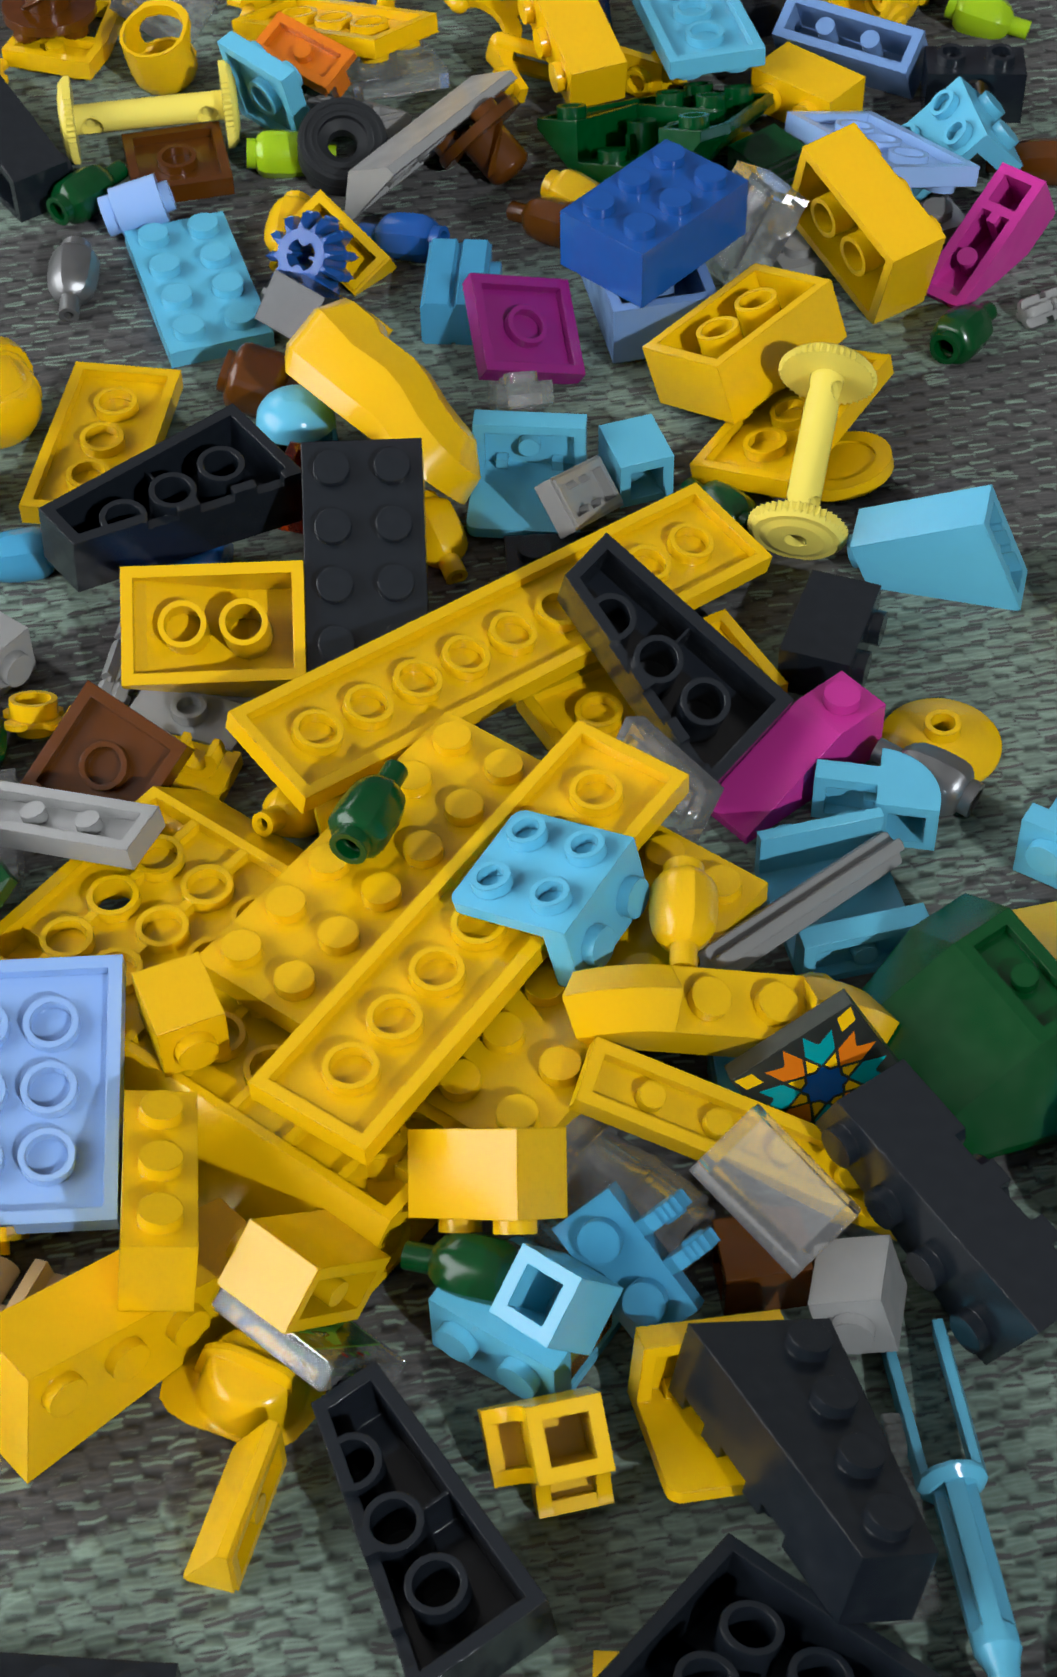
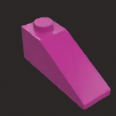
M1002 162L941 251L926 296L951 308L957 305L971 304L1025 258L1056 214L1047 182Z
M840 671L799 698L704 801L703 809L745 844L749 843L757 837V831L771 828L812 800L817 759L864 764L870 760L874 747L882 738L886 704L846 673Z

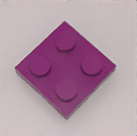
M469 273L462 286L479 380L549 384H577L582 380L586 373L568 279Z

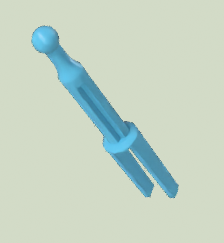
M943 1318L932 1320V1336L966 1459L948 1460L933 1465L928 1469L897 1352H881L916 1490L922 1500L934 1504L973 1656L985 1671L987 1677H1021L1020 1663L1023 1647L980 1497V1493L985 1488L989 1477Z

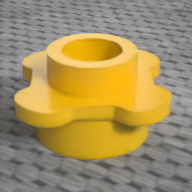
M29 690L15 693L8 698L9 708L3 710V718L7 719L4 721V729L9 732H16L17 736L26 739L48 737L53 734V731H55L60 723L61 716L64 715L63 707L58 706V697L52 692Z

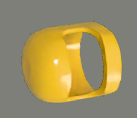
M149 0L142 3L124 21L119 33L120 45L131 75L141 89L152 95H173L183 91L194 80L198 70L197 52L191 44V21L189 15L182 5L172 0ZM166 15L180 20L183 29L179 38L163 37L150 42H144L140 33V25L147 17Z

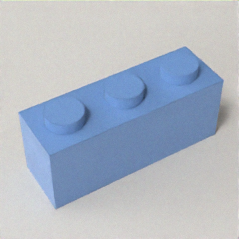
M786 0L772 32L776 49L788 41L866 76L865 86L912 99L922 78L925 46H928L925 30L822 0Z

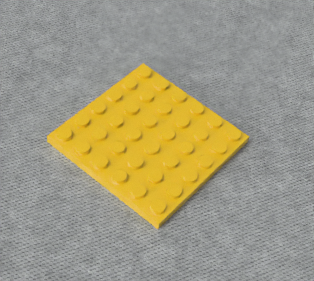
M446 711L397 759L408 770V776L400 788L405 794L406 803L399 826L385 849L374 858H366L361 864L346 863L336 857L331 851L329 841L332 835L328 827L200 953L213 986L292 1034L541 760ZM662 825L659 826L638 851L645 879L649 884V890L654 880L663 872V864L668 859L687 855L695 857L703 863L704 872L712 878L718 889V920L716 930L709 943L755 914L767 900L768 882ZM649 899L642 915L631 922L615 945L613 954L605 966L628 964L669 965V952L661 947L651 931ZM549 955L419 1105L416 1111L444 1128L566 1127L567 1131L581 1114L568 1109L589 1047L576 1039L562 999L566 987L558 985Z

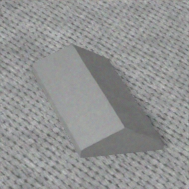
M508 70L472 75L349 170L344 213L351 220H354L435 156L434 149L455 130L459 132L467 124L473 126L474 123L469 118L471 113L488 98L492 97L494 99L499 93L506 91L517 79L514 73Z

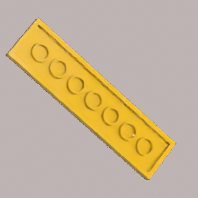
M578 720L248 1081L251 1098L367 1167L549 955L543 937L460 914L455 910L451 898L454 890L509 818L518 811L528 810L634 837L637 850L639 851L689 793V774Z

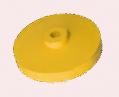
M847 431L830 451L821 501L837 502L858 498L884 484L894 469V459L890 444L881 436L873 433Z

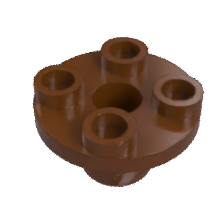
M3 0L1 10L5 25L13 31L14 39L18 42L32 43L40 38L60 36L76 40L89 34V24L97 15L96 0Z
M502 91L494 99L490 97L469 116L474 123L473 126L467 124L459 132L455 130L434 149V152L440 157L438 160L440 165L445 170H448L465 156H468L492 185L504 184L515 177L526 164L528 153L503 123L521 104L513 94L508 96L505 91Z

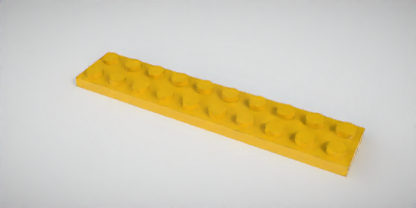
M695 482L229 710L225 728L303 815L345 793L357 780L368 775L378 774L387 760H397L446 711L475 725L598 661L557 601V597L565 574L606 532L693 610L766 573L773 556Z

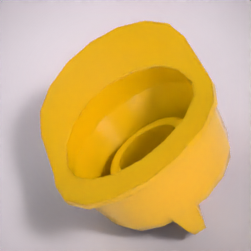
M232 1324L211 1343H206L200 1352L162 1380L159 1399L170 1414L184 1423L224 1437L235 1443L266 1420L277 1421L280 1428H282L284 1446H287L297 1440L316 1418L311 1403L326 1394L324 1375L314 1359L294 1345L291 1339L277 1329L260 1325L243 1326Z

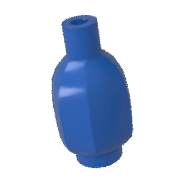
M408 212L389 213L378 224L361 222L358 225L389 257L414 263L427 262L429 242L433 238L450 239V232L447 226L439 225L431 216Z

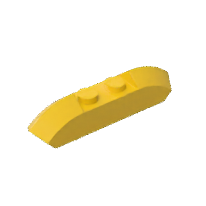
M662 964L614 965L574 971L562 995L576 1039L588 1047L595 1037L598 1036L630 1050L737 1058L843 988L886 1044L900 1023L871 995L855 986L825 978Z

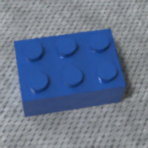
M665 139L560 211V264L632 304L643 308L746 234L748 180L684 148L680 144Z

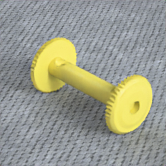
M217 60L220 90L74 105L69 76H62L57 83V109L62 142L68 159L74 165L81 164L79 135L219 120L225 121L228 149L235 148L240 142L241 124L235 78L231 71V65L225 60Z
M813 342L793 348L784 354L778 369V375L783 380L782 383L786 384L785 387H789V390L794 391V394H799V397H805L806 399L786 495L787 500L766 502V504L756 506V508L750 511L747 521L749 533L766 550L783 557L802 560H818L829 557L842 550L847 543L849 533L845 522L841 521L842 518H837L838 515L832 514L833 512L827 511V509H822L819 505L821 503L839 405L841 403L844 405L847 403L852 404V402L858 403V400L863 401V398L871 396V393H874V389H876L878 380L876 370L872 364L857 351L835 343Z

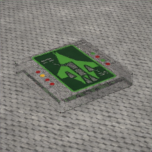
M220 1288L211 1304L215 1307V1311L319 1392L333 1389L375 1360L391 1383H393L407 1362L353 1320L283 1334L223 1288Z

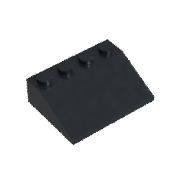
M728 1533L597 1677L943 1676L864 1623L837 1625L809 1586Z

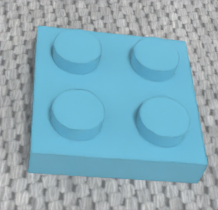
M232 30L217 41L223 60L231 65L241 114L266 130L299 131L302 120L311 110L304 98L301 88L303 79L299 71L289 61H280L267 53L258 42H250Z

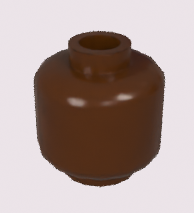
M246 342L237 351L228 350L218 377L216 391L223 393L226 407L233 403L245 415L256 418L259 404L270 392L286 385H296L299 383L285 372V353L253 342Z

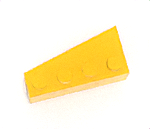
M220 1197L198 1208L199 1250L194 1312L118 1311L119 1250L0 1312V1454L27 1484L204 1348L206 1343H211L232 1324H236L252 1312L251 1309L216 1284L229 1260L226 1257L229 1242L234 1234L247 1223Z

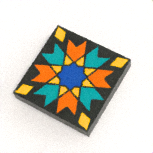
M843 988L724 1065L730 1081L742 1095L815 1124L836 1101L899 1062V1059Z

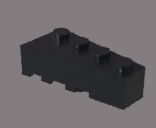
M0 75V202L22 223L48 212L46 202L52 197L51 193L54 186L63 178L73 173L74 170L68 157L64 153H60Z
M232 403L38 508L44 557L78 592L120 579V567L165 565L302 521V469Z
M607 532L565 574L557 601L669 764L689 774V793L700 807L785 714L794 699Z
M904 1059L836 1101L815 1122L822 1132L821 1139L827 1154L839 1167L847 1168L864 1193V1203L870 1216L879 1226L891 1231L907 1254L906 1262L912 1276L920 1286L927 1291L933 1292L950 1316L949 1323L955 1338L968 1352L976 1354L987 1365L1057 1321V1250L1054 1247L1057 1245V1229L1043 1214L1031 1220L1010 1198L1008 1186L1011 1178L993 1158L989 1160L980 1154L972 1155L963 1145L966 1140V1128Z
M830 1318L688 1323L668 1390L681 1408L692 1406L705 1424L701 1436L717 1458L727 1455L746 1482L742 1493L757 1514L765 1513L779 1526L785 1535L781 1547L837 1625L913 1620L939 1552Z
M376 1360L311 1403L405 1677H499L558 1635L548 1599Z

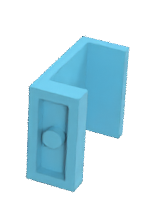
M881 807L856 812H842L831 817L796 824H782L775 828L757 831L754 871L757 877L768 882L767 904L772 903L876 834L882 832L884 814ZM889 872L783 944L796 975L818 972L826 973L834 980L845 979L876 972L913 926L929 917V914L923 902L905 906L894 879Z

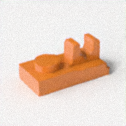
M278 11L255 40L267 53L280 61L287 60L292 63L299 71L303 84L324 96L332 92L334 98L342 97L351 85L347 70L357 58L355 51Z

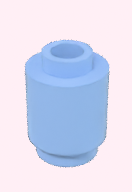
M154 173L107 189L108 194L97 197L104 223L111 237L119 234L124 236V231L138 229L149 223L161 224L170 222L169 212L177 209L168 181L158 182Z

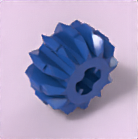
M307 210L303 212L301 218L292 215L284 218L286 232L275 231L270 234L279 245L277 251L269 252L265 256L270 261L278 262L277 270L303 273L340 294L338 281L349 282L354 279L345 268L347 262H353L359 258L355 252L346 251L345 248L354 236L349 231L339 230L340 220L335 216L325 215L322 218L318 211Z

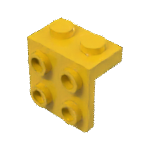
M780 1309L635 1328L627 1393L664 1494L670 1501L690 1503L744 1495L742 1491L746 1482L729 1457L726 1455L717 1458L703 1439L701 1434L705 1424L692 1406L681 1408L668 1390L688 1323L785 1320Z

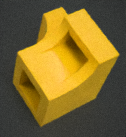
M590 1386L477 1409L491 1485L494 1488L518 1484H530L536 1515L539 1519L615 1503L611 1472L616 1471L601 1392Z

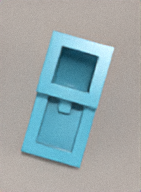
M882 748L880 766L817 759L810 817L826 818L842 812H856L881 807L884 814L882 832H887L893 840L900 838L904 847L934 851L941 808V791L936 778L925 765L905 753L887 748Z

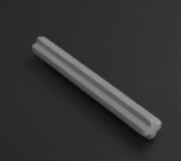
M887 832L876 834L708 943L702 950L698 951L700 960L698 967L744 970L902 863L900 852L905 848L900 838L893 840Z

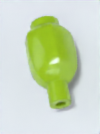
M949 0L944 13V18L952 20V25L956 31L983 39H1001L1008 34L1025 40L1032 24L1031 21L1014 16L1013 8L1007 0Z
M264 130L256 138H246L247 168L257 169L258 174L264 178H295L305 176L298 160V131ZM329 144V151L336 156V144Z

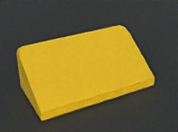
M321 189L294 215L301 218L303 212L311 210L318 211L322 218L325 215L335 216L340 220L339 230L349 231L354 236L345 247L346 251L355 252L359 257L353 262H347L345 267L354 279L349 282H341L354 296H357L397 268L392 259Z
M266 1420L239 1440L232 1448L183 1574V1578L188 1582L234 1593L235 1590L239 1591L287 1463L282 1428H280L279 1422Z

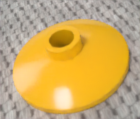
M944 698L915 700L894 710L885 719L883 724L882 738L903 749L914 743H928L945 749L966 760L974 770V779L980 782L995 770L1001 758L1002 741L994 723L978 709L960 701Z

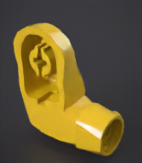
M343 298L315 308L287 342L285 372L371 440L422 438L424 480L456 502L465 505L481 479L477 441L469 427L448 403L432 375L410 353L390 340L389 336L393 331L392 328L354 301Z

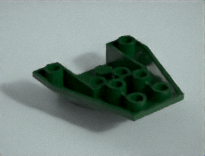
M692 81L684 83V89H664L656 91L655 95L591 106H586L585 103L559 104L556 106L557 113L537 118V129L568 169L576 170L598 183H602L665 139L680 144L684 148L712 161L773 104V93L754 92V85L730 84L724 86V90L713 89V82Z
M964 893L913 926L862 990L871 995L900 1022L887 1043L899 1061L904 1059L966 1128V1140L963 1143L966 1149L972 1155L980 1154L991 1159L1057 1140V960L1009 907Z

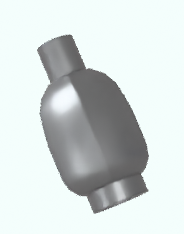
M79 236L65 238L61 245L52 253L48 265L47 286L52 297L59 304L58 316L62 321H77L79 319L80 306L86 304L93 297L99 281L100 260L92 250L90 242Z
M880 738L872 751L870 760L881 764L882 748L896 750L915 758L931 771L938 782L941 791L940 816L953 815L956 812L965 817L971 814L983 793L985 784L974 779V770L966 760L928 743H914L903 749L884 738Z

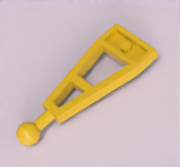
M96 0V17H102L103 19L95 37L85 36L81 39L71 40L60 36L40 38L32 43H22L15 40L12 35L1 48L2 57L7 60L9 67L91 81L110 57L132 0Z

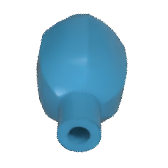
M30 526L0 532V582L19 583L42 580L54 572L55 567L44 557L41 527Z

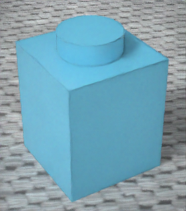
M652 414L598 425V456L601 457L623 500L624 505L620 508L662 499L673 494L674 454Z
M523 1243L489 1312L546 1348L590 1356L624 1288L567 1253Z

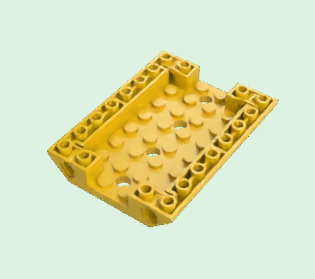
M152 786L135 802L159 806L166 826L136 868L132 870L70 859L0 921V960L123 954L126 963L124 1093L125 1090L198 1092V1208L220 1197L247 1223L252 1218L326 1210L391 1257L374 1288L375 1290L401 1262V1254L405 1243L408 1240L419 1242L438 1221V1219L408 1218V1129L444 1127L415 1110L366 1167L253 1100L250 1096L248 1081L291 1033L214 987L226 1016L232 1055L214 1061L202 1069L187 1070L165 1078L140 1017L131 973L199 951L200 954L305 850L275 833L267 837L259 836L252 827L251 818L203 790ZM124 897L130 899L128 904L116 910H105L98 907L106 899L117 900Z

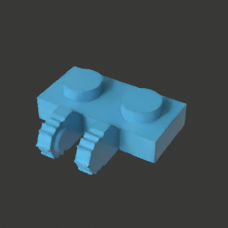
M614 1181L569 1213L568 1218H562L558 1221L552 1230L573 1258L624 1288L612 1312L634 1340L636 1327L681 1322L700 1309L705 1301L682 1270L706 1254L721 1240L712 1227L708 1226L704 1229H698L682 1241L680 1246L669 1253L654 1231L664 1224L672 1223L686 1212L687 1206L692 1203V1200L683 1188L676 1190L641 1215L619 1184Z

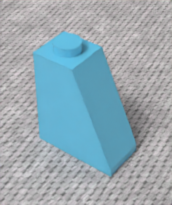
M992 484L860 508L858 510L853 534L848 536L847 553L851 565L854 568L860 569L865 582L882 585L881 590L1014 611L1021 610L1028 570Z

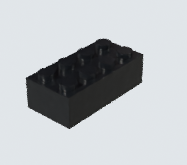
M422 438L301 442L307 672L429 613Z

